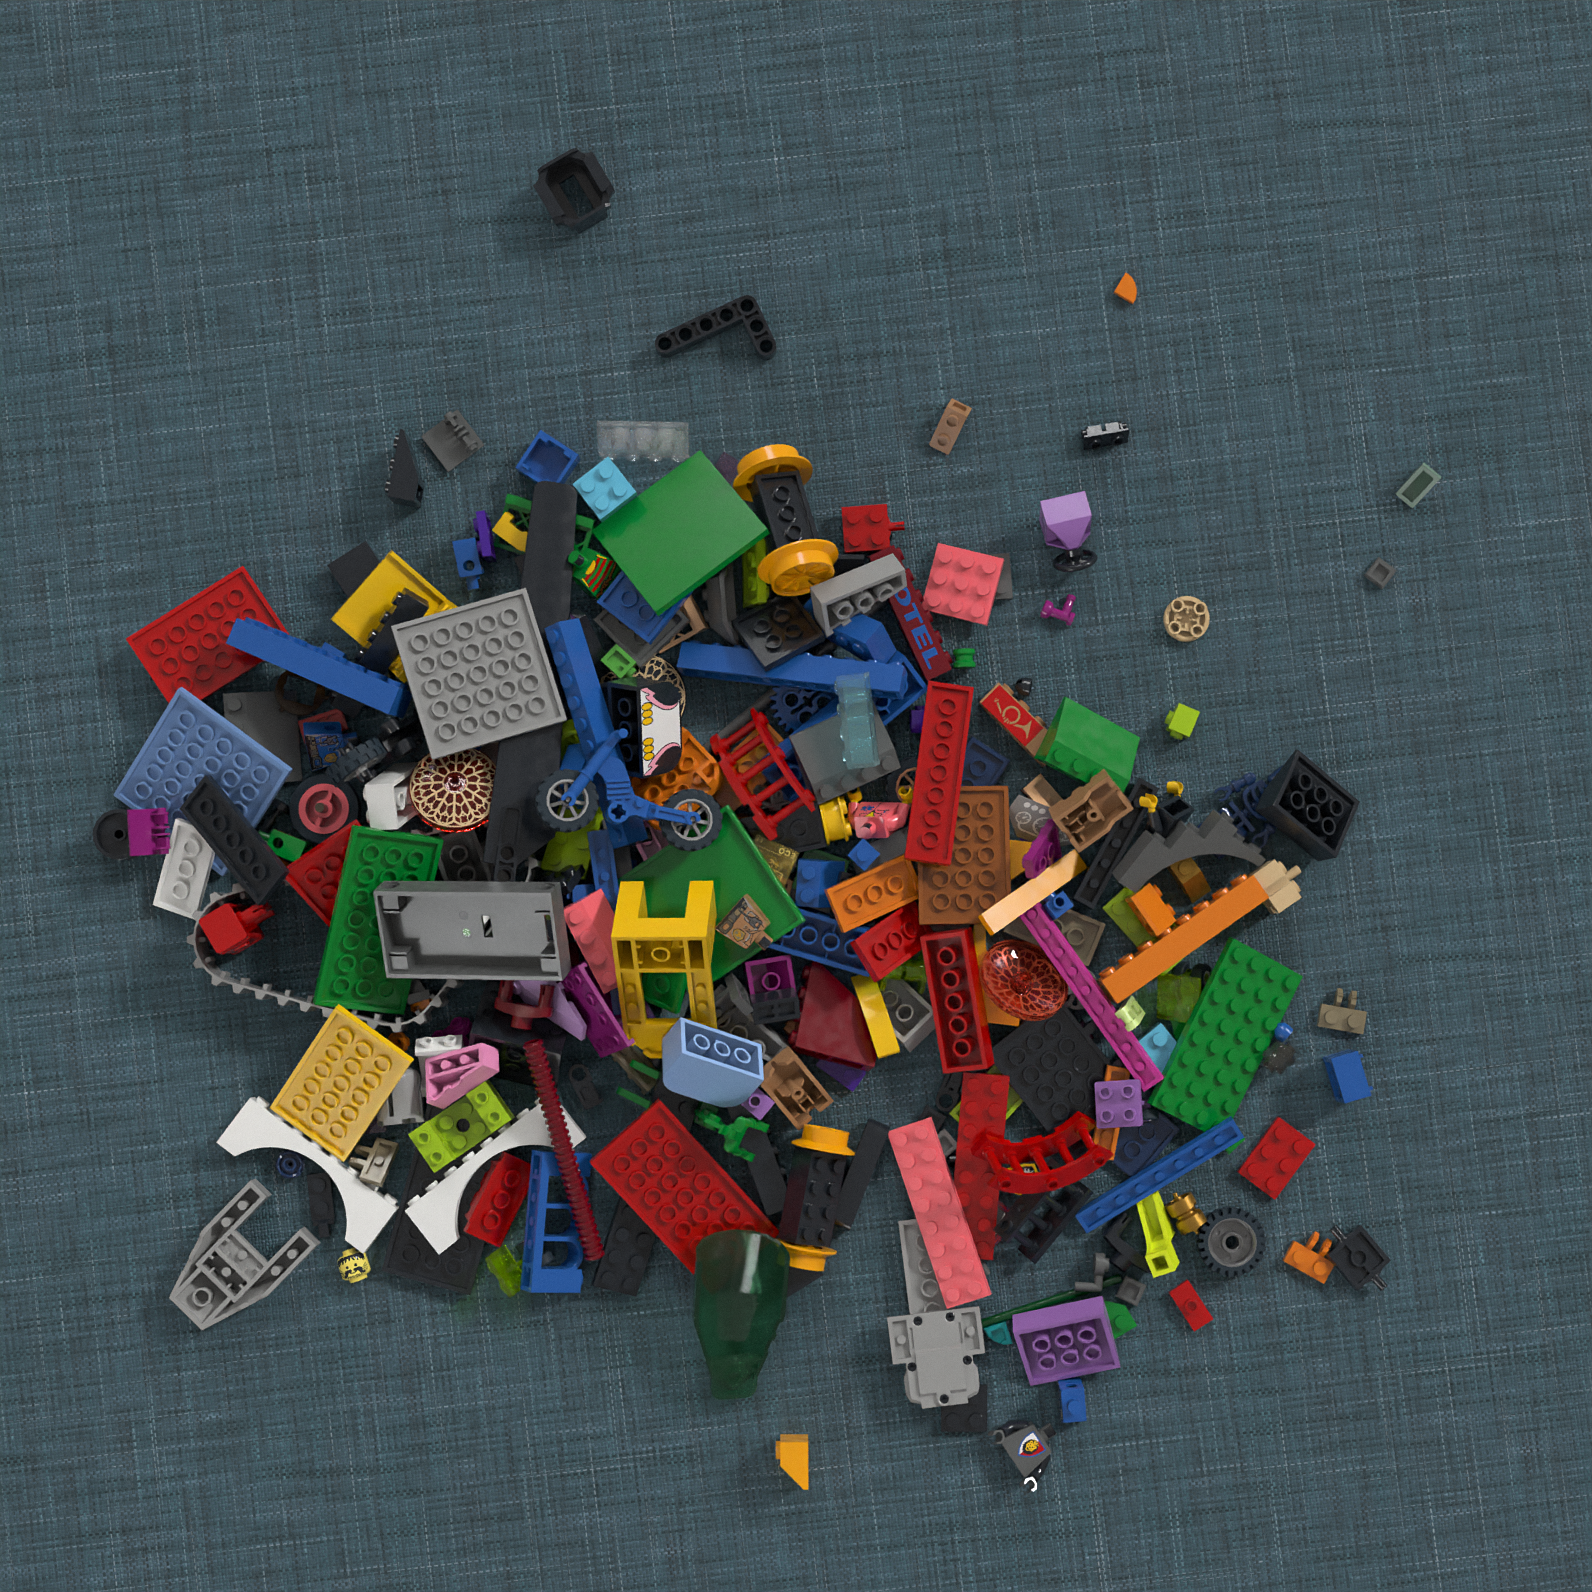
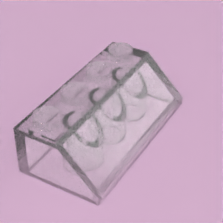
M597 421L598 454L603 456V459L609 457L611 460H616L617 457H626V460L636 461L639 460V457H648L650 461H661L662 457L671 458V461H685V458H690L689 423Z

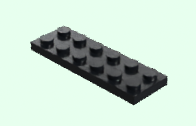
M205 775L179 809L257 905H264L290 871L211 775Z

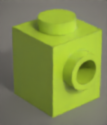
M1178 703L1174 711H1169L1164 722L1168 724L1166 730L1170 732L1171 737L1178 740L1189 738L1200 712Z

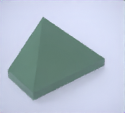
M1423 463L1416 468L1396 492V495L1411 508H1414L1441 479V476L1427 464Z

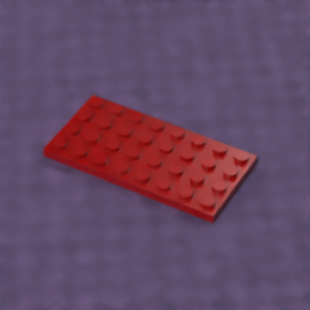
M659 1098L589 1161L711 1294L715 1293L779 1234L777 1227Z

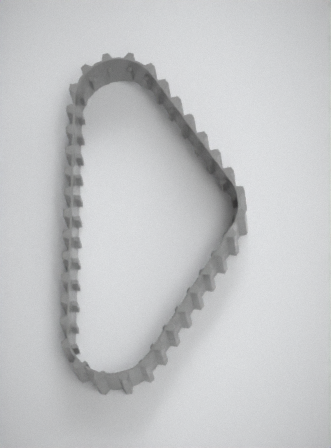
M489 814L480 821L471 825L477 826L484 824V827L487 828ZM456 817V821L460 823V818ZM460 817L462 823L468 822L467 818ZM481 818L474 819L471 823H473V822H475V821H477V820H479V819H481ZM434 824L433 832L426 834L424 831L416 829L412 830L411 833L438 837L471 825L446 827ZM535 852L528 857L529 861H525V866L529 867L525 882H534L536 870L541 869L542 861L536 859ZM286 879L281 883H285V886H291ZM240 883L233 884L232 892L230 893L213 892L210 894L211 903L203 911H194L192 917L196 920L194 934L187 936V943L194 945V951L197 956L193 962L194 967L204 968L212 975L211 983L213 985L228 986L231 984L233 992L238 994L251 993L254 990L256 999L260 1000L273 999L276 996L278 1004L282 1006L295 1005L298 1002L300 1003V1010L304 1012L316 1011L320 1008L322 1009L323 1017L329 1018L335 1007L315 1005L313 1003V995L308 996L306 999L295 996L294 990L289 989L285 993L272 990V984H263V987L250 984V978H241V981L229 977L230 972L221 971L214 961L216 959L209 952L208 942L210 941L201 928L199 919L238 897L245 900L249 899V894ZM492 926L486 932L485 936H493ZM446 979L448 981L438 994H431L430 998L432 1001L423 1011L418 1009L415 1011L417 1016L404 1022L403 1017H397L396 1022L383 1020V1014L377 1013L372 1017L361 1014L360 1010L352 1009V1011H348L361 1021H367V1025L374 1030L390 1026L393 1033L407 1031L410 1023L416 1022L421 1025L432 1021L431 1012L436 1007L446 1006L449 1003L446 994L451 988L462 987L464 981L463 979Z

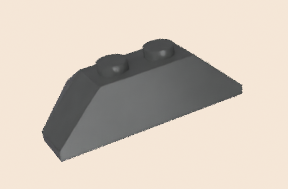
M731 562L706 581L707 587H702L703 601L708 600V609H704L705 623H710V629L733 647L734 645H739L738 633L731 623L733 619L737 618L733 564Z

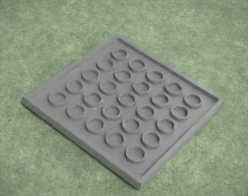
M526 588L391 626L432 760L567 721Z

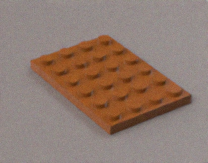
M961 786L950 867L917 862L919 925L982 924L978 916L1011 893L1008 786Z

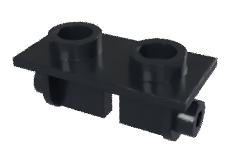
M1118 421L1105 424L1106 431L1103 432L1101 425L1085 427V430H1081V437L1084 439L1083 449L1096 450L1105 446H1118L1128 443L1129 428H1127L1126 422Z

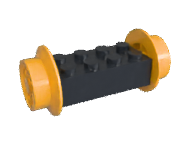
M804 1124L802 1137L791 1141V1144L801 1147L795 1146L778 1234L779 1239H773V1243L781 1248L779 1263L805 1270L824 1271L826 1257L837 1253L836 1250L828 1247L831 1245L847 1155H855V1152L847 1147L849 1132Z

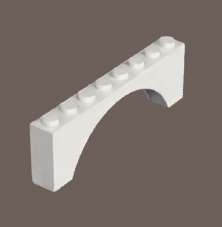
M260 1096L258 1098H249L216 1143L234 1156L251 1149L278 1147L296 1151L315 1161L330 1175L341 1193L347 1218L345 1240L361 1253L367 1252L399 1209V1206L396 1204L398 1201L390 1194L386 1193L384 1195L378 1191L379 1186L360 1181L359 1176L361 1173L356 1168L345 1166L341 1163L340 1159L332 1153L329 1154L321 1145L308 1138L295 1126H292L284 1118L268 1107L270 1104Z
M540 1098L535 1101L537 1106L531 1111L526 1108L516 1116L518 1118L516 1123L511 1126L508 1122L498 1130L501 1135L494 1140L490 1137L480 1145L482 1150L477 1154H474L472 1151L462 1159L464 1162L462 1166L458 1169L453 1166L443 1175L446 1178L438 1183L435 1180L425 1188L428 1193L420 1198L417 1195L407 1203L409 1208L405 1212L438 1254H441L460 1238L458 1230L460 1200L467 1183L483 1163L492 1156L517 1146L544 1145L554 1147V1145H551L552 1139L549 1138L550 1132L547 1131L548 1125L545 1124L546 1118L543 1117L544 1111H541L542 1104H539ZM561 1105L560 1108L563 1109L562 1115H565L564 1121L567 1122L566 1128L569 1129L568 1135L571 1136L570 1142L573 1143L572 1148H574L586 1138V1135Z

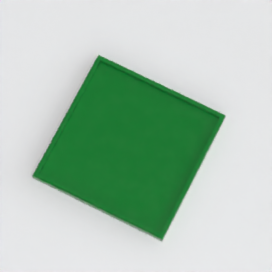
M701 450L593 529L595 537L658 616L770 534L765 525Z
M729 804L720 809L723 816L722 829L717 839L711 845L698 851L688 852L678 850L669 844L617 879L618 887H620V881H644L648 918H685L690 881H713L717 912L716 926L746 894L754 900L769 919L770 925L764 932L774 941L806 921ZM698 824L697 828L702 834L707 825ZM693 828L689 830L687 837H697ZM715 929L711 959L712 983L761 951L762 948L754 942L749 948L745 949Z

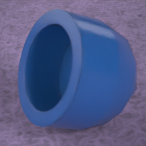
M1279 1023L1275 1028L1274 1036L1282 1043L1292 1033L1293 1028L1286 1023Z

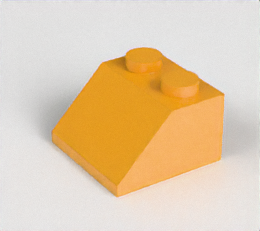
M780 1434V1441H776V1459H780V1466L803 1490H808V1434Z

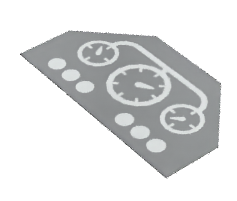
M1018 795L1009 808V817L1016 836L1029 842L1036 840L1041 827H1044L1048 819H1052L1048 810L1050 807ZM1058 827L1060 845L1072 844L1067 835Z

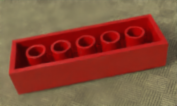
M972 927L927 933L921 936L920 940L943 1074L988 1069L994 1064V1057Z

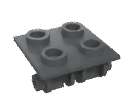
M458 409L453 413L451 411L446 413L444 420L421 436L448 472L484 446Z

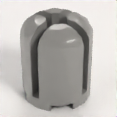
M407 1069L378 1112V1126L425 1122L423 1097L421 1094V1075L417 1070Z

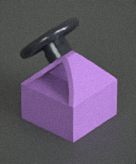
M1085 491L1040 501L1039 521L1046 545L1064 549V553L1055 557L1052 562L1053 567L1061 572H1075L1087 569L1094 565L1098 559L1095 552L1082 549V543L1090 535L1092 518Z

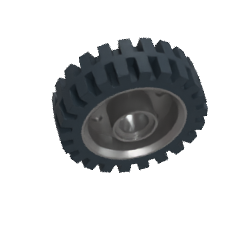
M1236 1207L1218 1208L1214 1212H1210L1206 1217L1207 1222L1198 1228L1200 1233L1196 1236V1248L1202 1261L1214 1272L1228 1277L1242 1276L1245 1273L1251 1272L1253 1268L1259 1265L1258 1263L1263 1259V1253L1266 1250L1265 1232L1259 1221L1249 1212ZM1235 1236L1236 1244L1228 1248L1225 1244L1227 1237Z

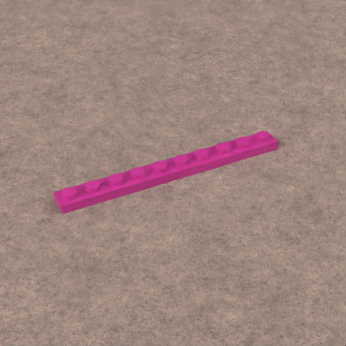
M1038 902L1020 915L1022 921L1134 1079L1141 1081L1142 1090L1145 1092L1164 1079L1132 1031L1128 1032L1124 1027L1125 1023L1122 1019H1118L1114 1014L1117 1010L1042 907L1041 903Z

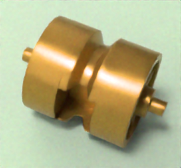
M1177 1192L1173 1193L1174 1199L1166 1204L1165 1208L1172 1218L1178 1219L1176 1227L1180 1234L1185 1235L1193 1231L1195 1234L1200 1233L1198 1228L1206 1223L1207 1219L1200 1209H1195L1196 1200L1192 1193L1187 1192L1179 1196Z

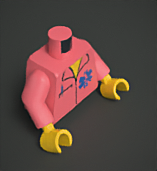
M904 786L899 789L898 793L902 798V802H861L860 804L858 803L862 799L860 788L857 787L855 793H852L851 790L848 791L847 795L851 801L848 804V822H850L851 828L856 830V836L864 839L888 838L896 830L903 827L910 809L908 804L912 802V788L910 787L908 792H906Z

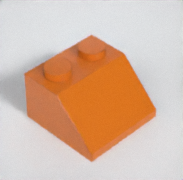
M1146 883L1136 893L1133 892L1124 900L1150 937L1160 935L1176 921L1173 917L1176 913L1170 904H1164L1160 898L1163 895L1155 884L1152 886L1150 883Z

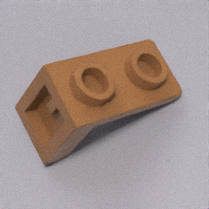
M951 399L929 445L945 454H949L972 408Z

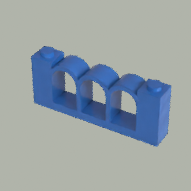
M532 1150L520 1289L531 1293H580L583 1275L582 1269L578 1267L582 1263L583 1248L580 1242L576 1240L580 1233H577L578 1227L575 1226L576 1220L573 1219L572 1206H569L570 1200L567 1199L561 1202L547 1201L549 1176H561L562 1174L559 1172L560 1166L557 1165L558 1159L555 1158L556 1152L553 1150ZM575 1151L574 1155L577 1156L576 1162L579 1163L578 1169L581 1170L580 1176H583L582 1182L585 1183L584 1189L587 1190V1196L589 1188L585 1177H590L592 1165L589 1161L592 1159V1154ZM546 1208L567 1209L569 1211L571 1223L566 1231L559 1234H544ZM543 1241H564L568 1246V1256L565 1262L559 1266L541 1267Z

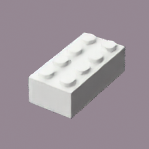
M419 762L395 763L365 784L363 797L367 801L366 819L371 828L379 830L398 829L419 813L410 793L411 777ZM422 768L417 771L415 778H421L422 773L418 772H422ZM414 779L416 783H420L419 779ZM413 781L411 782V791L413 786L415 785ZM417 785L414 790L419 789L420 785ZM420 790L414 792L417 800L421 801L424 799L420 796ZM414 801L415 804H416V806H417L418 809H419V803L416 802V801ZM425 801L421 803V808L425 806Z

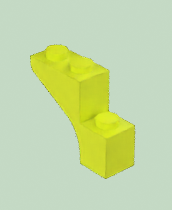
M1156 1191L1136 1203L1147 1244L1145 1258L1153 1278L1175 1271L1180 1263L1171 1243L1175 1231L1161 1196Z

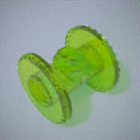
M922 950L920 951L919 960L909 958L879 980L880 990L885 991L887 979H904V981H916L918 994H923L927 975Z

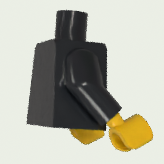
M1171 781L1167 783V793L1174 794V797L1157 805L1158 799L1155 795L1146 793L1145 797H1140V806L1148 808V822L1143 831L1147 830L1151 834L1157 832L1165 838L1179 820L1186 823L1195 809L1181 797L1180 794L1183 791V784L1181 782Z

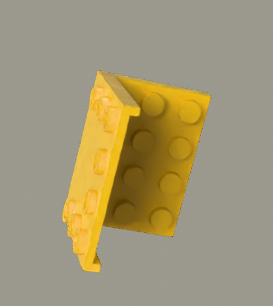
M391 550L334 614L331 620L365 647L368 642L366 640L368 634L372 629H377L380 625L379 619L385 610H390L393 605L391 603L393 597L398 591L402 592L404 587L428 601L429 609L423 617L457 608V606ZM398 653L388 669L405 683L407 678Z

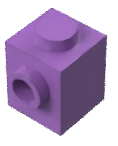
M757 1088L741 1105L761 1120L775 1102Z

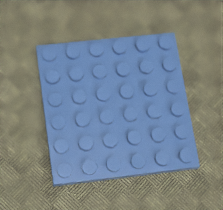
M180 687L121 781L114 796L131 809L166 808V812H169L168 824H165V826H170V828H166L165 833H170L168 836L171 837L175 819L181 818L189 821L179 808L205 775H211L251 825L256 828L293 769L189 691ZM215 853L211 868L221 876H224L229 869Z

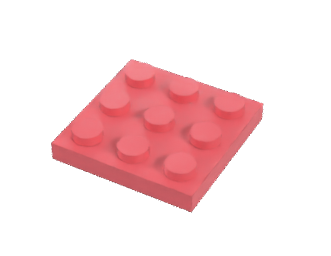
M938 543L923 598L924 601L922 602L924 610L928 609L929 612L987 626L1005 560Z

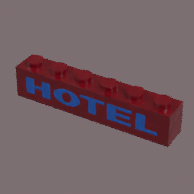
M894 545L867 557L869 562H873L893 553L904 567L902 563L905 560L903 553L899 547L895 548ZM907 568L905 569L907 587L889 597L887 601L924 680L928 681L951 670L950 664L953 662L948 651L944 652L940 645L943 643L942 637L938 630H933L931 625L934 622L928 609L924 610L921 604L924 601L919 589H914L912 585L914 577L910 569Z

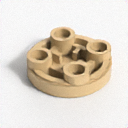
M1182 596L1173 600L1165 609L1163 616L1164 627L1172 638L1181 642H1191L1200 638L1206 632L1210 619L1206 604L1199 599L1191 596Z

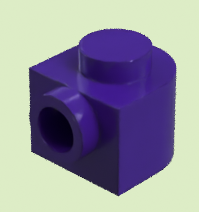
M915 706V710L909 711L910 733H921L925 706Z

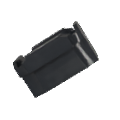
M573 148L537 170L539 178L533 187L557 227L565 225L572 231L575 229L580 234L608 218L607 210L611 209L610 199L615 194V190L593 152L582 153L577 148ZM572 176H575L594 208L593 211L580 218L559 185Z

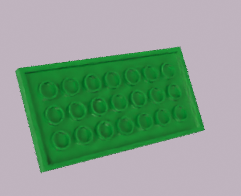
M352 825L313 1003L315 1005L336 1007L340 1004L347 1009L404 1015L412 978H386L373 891L383 881H434L444 841L441 837Z
M1229 937L1162 1072L1164 1079L1156 1084L1147 1103L1204 1132L1230 1116L1233 1118L1275 1034V1028L1281 1022L1303 976L1238 940Z

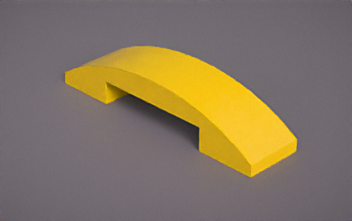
M863 975L851 977L878 1059L899 1053V1045L877 982L874 983L870 975L869 977Z

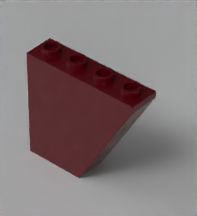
M811 961L808 965L804 966L801 978L804 979L803 987H800L798 991L800 1018L793 1019L795 1027L794 1030H791L788 1038V1043L791 1044L790 1048L794 1053L869 1072L875 1066L877 1054L859 1000L821 963Z

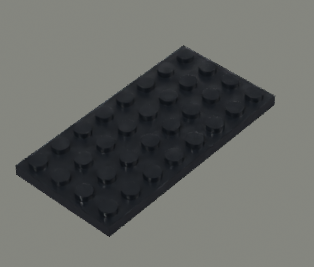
M458 1100L444 1109L428 1104L424 1121L431 1120ZM513 1114L515 1118L509 1121L511 1126L518 1121L516 1114ZM460 1119L457 1127L460 1131L466 1132L470 1128V1123L467 1119ZM498 1130L435 1173L417 1147L415 1148L381 1271L471 1295L486 1241L463 1231L468 1222L465 1214L470 1209V1203L475 1193L481 1187L480 1182L485 1172L491 1167V1161H498L502 1152L492 1156L483 1163L467 1183L458 1210L460 1238L441 1254L436 1252L405 1210L409 1208L407 1203L415 1196L419 1195L421 1198L428 1193L425 1188L435 1180L438 1183L446 1178L443 1174L450 1168L455 1166L458 1169L464 1164L462 1159L473 1151L474 1154H477L482 1150L480 1145L490 1137L494 1140L501 1135ZM512 1148L504 1150V1152L510 1154Z

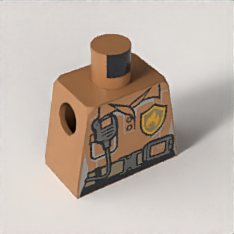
M748 894L739 900L715 928L718 932L745 949L755 942L763 950H766L774 941L764 932L770 925L769 919Z

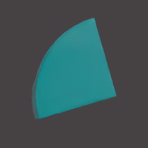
M1006 1321L984 1328L985 1333L991 1340L1003 1345L1013 1344Z

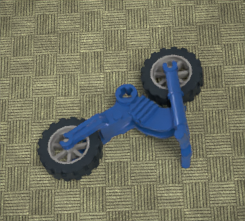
M624 728L613 731L580 771L563 769L551 773L540 783L535 794V808L539 818L542 819L546 826L558 832L568 833L580 830L594 818L598 810L599 800L596 786L592 783L595 774L602 779L604 802H608V806L604 811V817L612 825H618L628 817H636L647 821H659L662 836L666 838L668 843L678 850L688 852L698 851L711 845L717 839L722 829L723 816L719 809L720 806L705 791L696 789L678 791L664 802L663 807L631 793L630 778L624 764L618 758L610 756L615 745L620 743L621 739L627 737L628 731ZM564 784V794L561 795L554 788ZM581 792L583 794L584 801L576 800L578 796L581 794ZM551 793L559 798L558 802L550 804ZM687 803L688 812L678 809L681 805ZM692 803L702 808L697 812H692ZM574 804L584 805L578 815L573 808ZM562 806L559 816L553 812L551 807ZM616 807L622 813V816L615 819V814L611 813ZM565 809L571 811L572 818H562ZM704 810L708 821L701 820L700 814ZM696 823L707 825L702 834L697 828ZM676 826L686 827L683 835L677 831ZM691 826L697 837H687Z

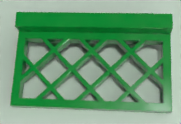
M507 494L503 514L509 512L510 509L519 511L523 520L515 523V525L518 526L525 522L528 528L529 523L527 520H529L530 516L525 517L523 512L530 514L532 500ZM576 514L575 531L580 529L586 531L587 534L585 541L576 545L574 542V550L580 553L578 547L583 545V548H588L597 522L596 519ZM499 535L496 536L495 547L521 555L525 554V551H520L512 545L500 543L501 537Z

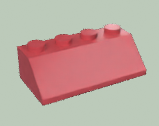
M600 888L564 907V916L603 994L618 987L611 941L615 914Z

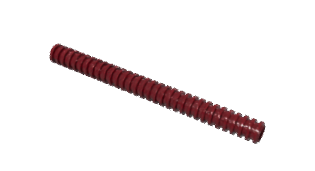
M530 1040L522 1046L526 1050L525 1056H528L526 1061L530 1063L529 1070H532L531 1076L534 1077L532 1081L536 1084L534 1088L538 1091L536 1095L540 1098L539 1104H542L541 1111H544L543 1117L546 1118L545 1124L548 1125L547 1131L550 1132L551 1145H554L553 1151L556 1152L555 1158L558 1159L557 1165L560 1166L561 1179H564L563 1185L566 1186L565 1192L568 1193L569 1206H572L571 1212L574 1213L573 1219L576 1220L577 1233H580L579 1239L582 1240L580 1244L584 1247L582 1251L586 1254L584 1256L585 1260L594 1261L605 1255L604 1250H602L603 1244L600 1243L601 1237L598 1236L597 1224L594 1223L595 1217L592 1216L593 1210L590 1209L591 1204L588 1203L589 1197L586 1196L587 1190L584 1189L583 1176H580L581 1170L578 1169L579 1163L576 1162L575 1149H572L573 1143L570 1142L571 1136L568 1135L569 1129L566 1128L565 1115H562L563 1109L560 1108L561 1102L558 1101L559 1095L556 1094L555 1081H552L553 1074H550L551 1068L548 1067L549 1061L546 1060L547 1054L544 1053L543 1040Z

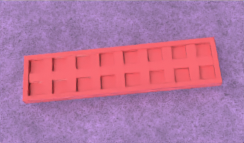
M932 1117L889 1131L888 1137L946 1308L949 1309L991 1295L992 1293Z

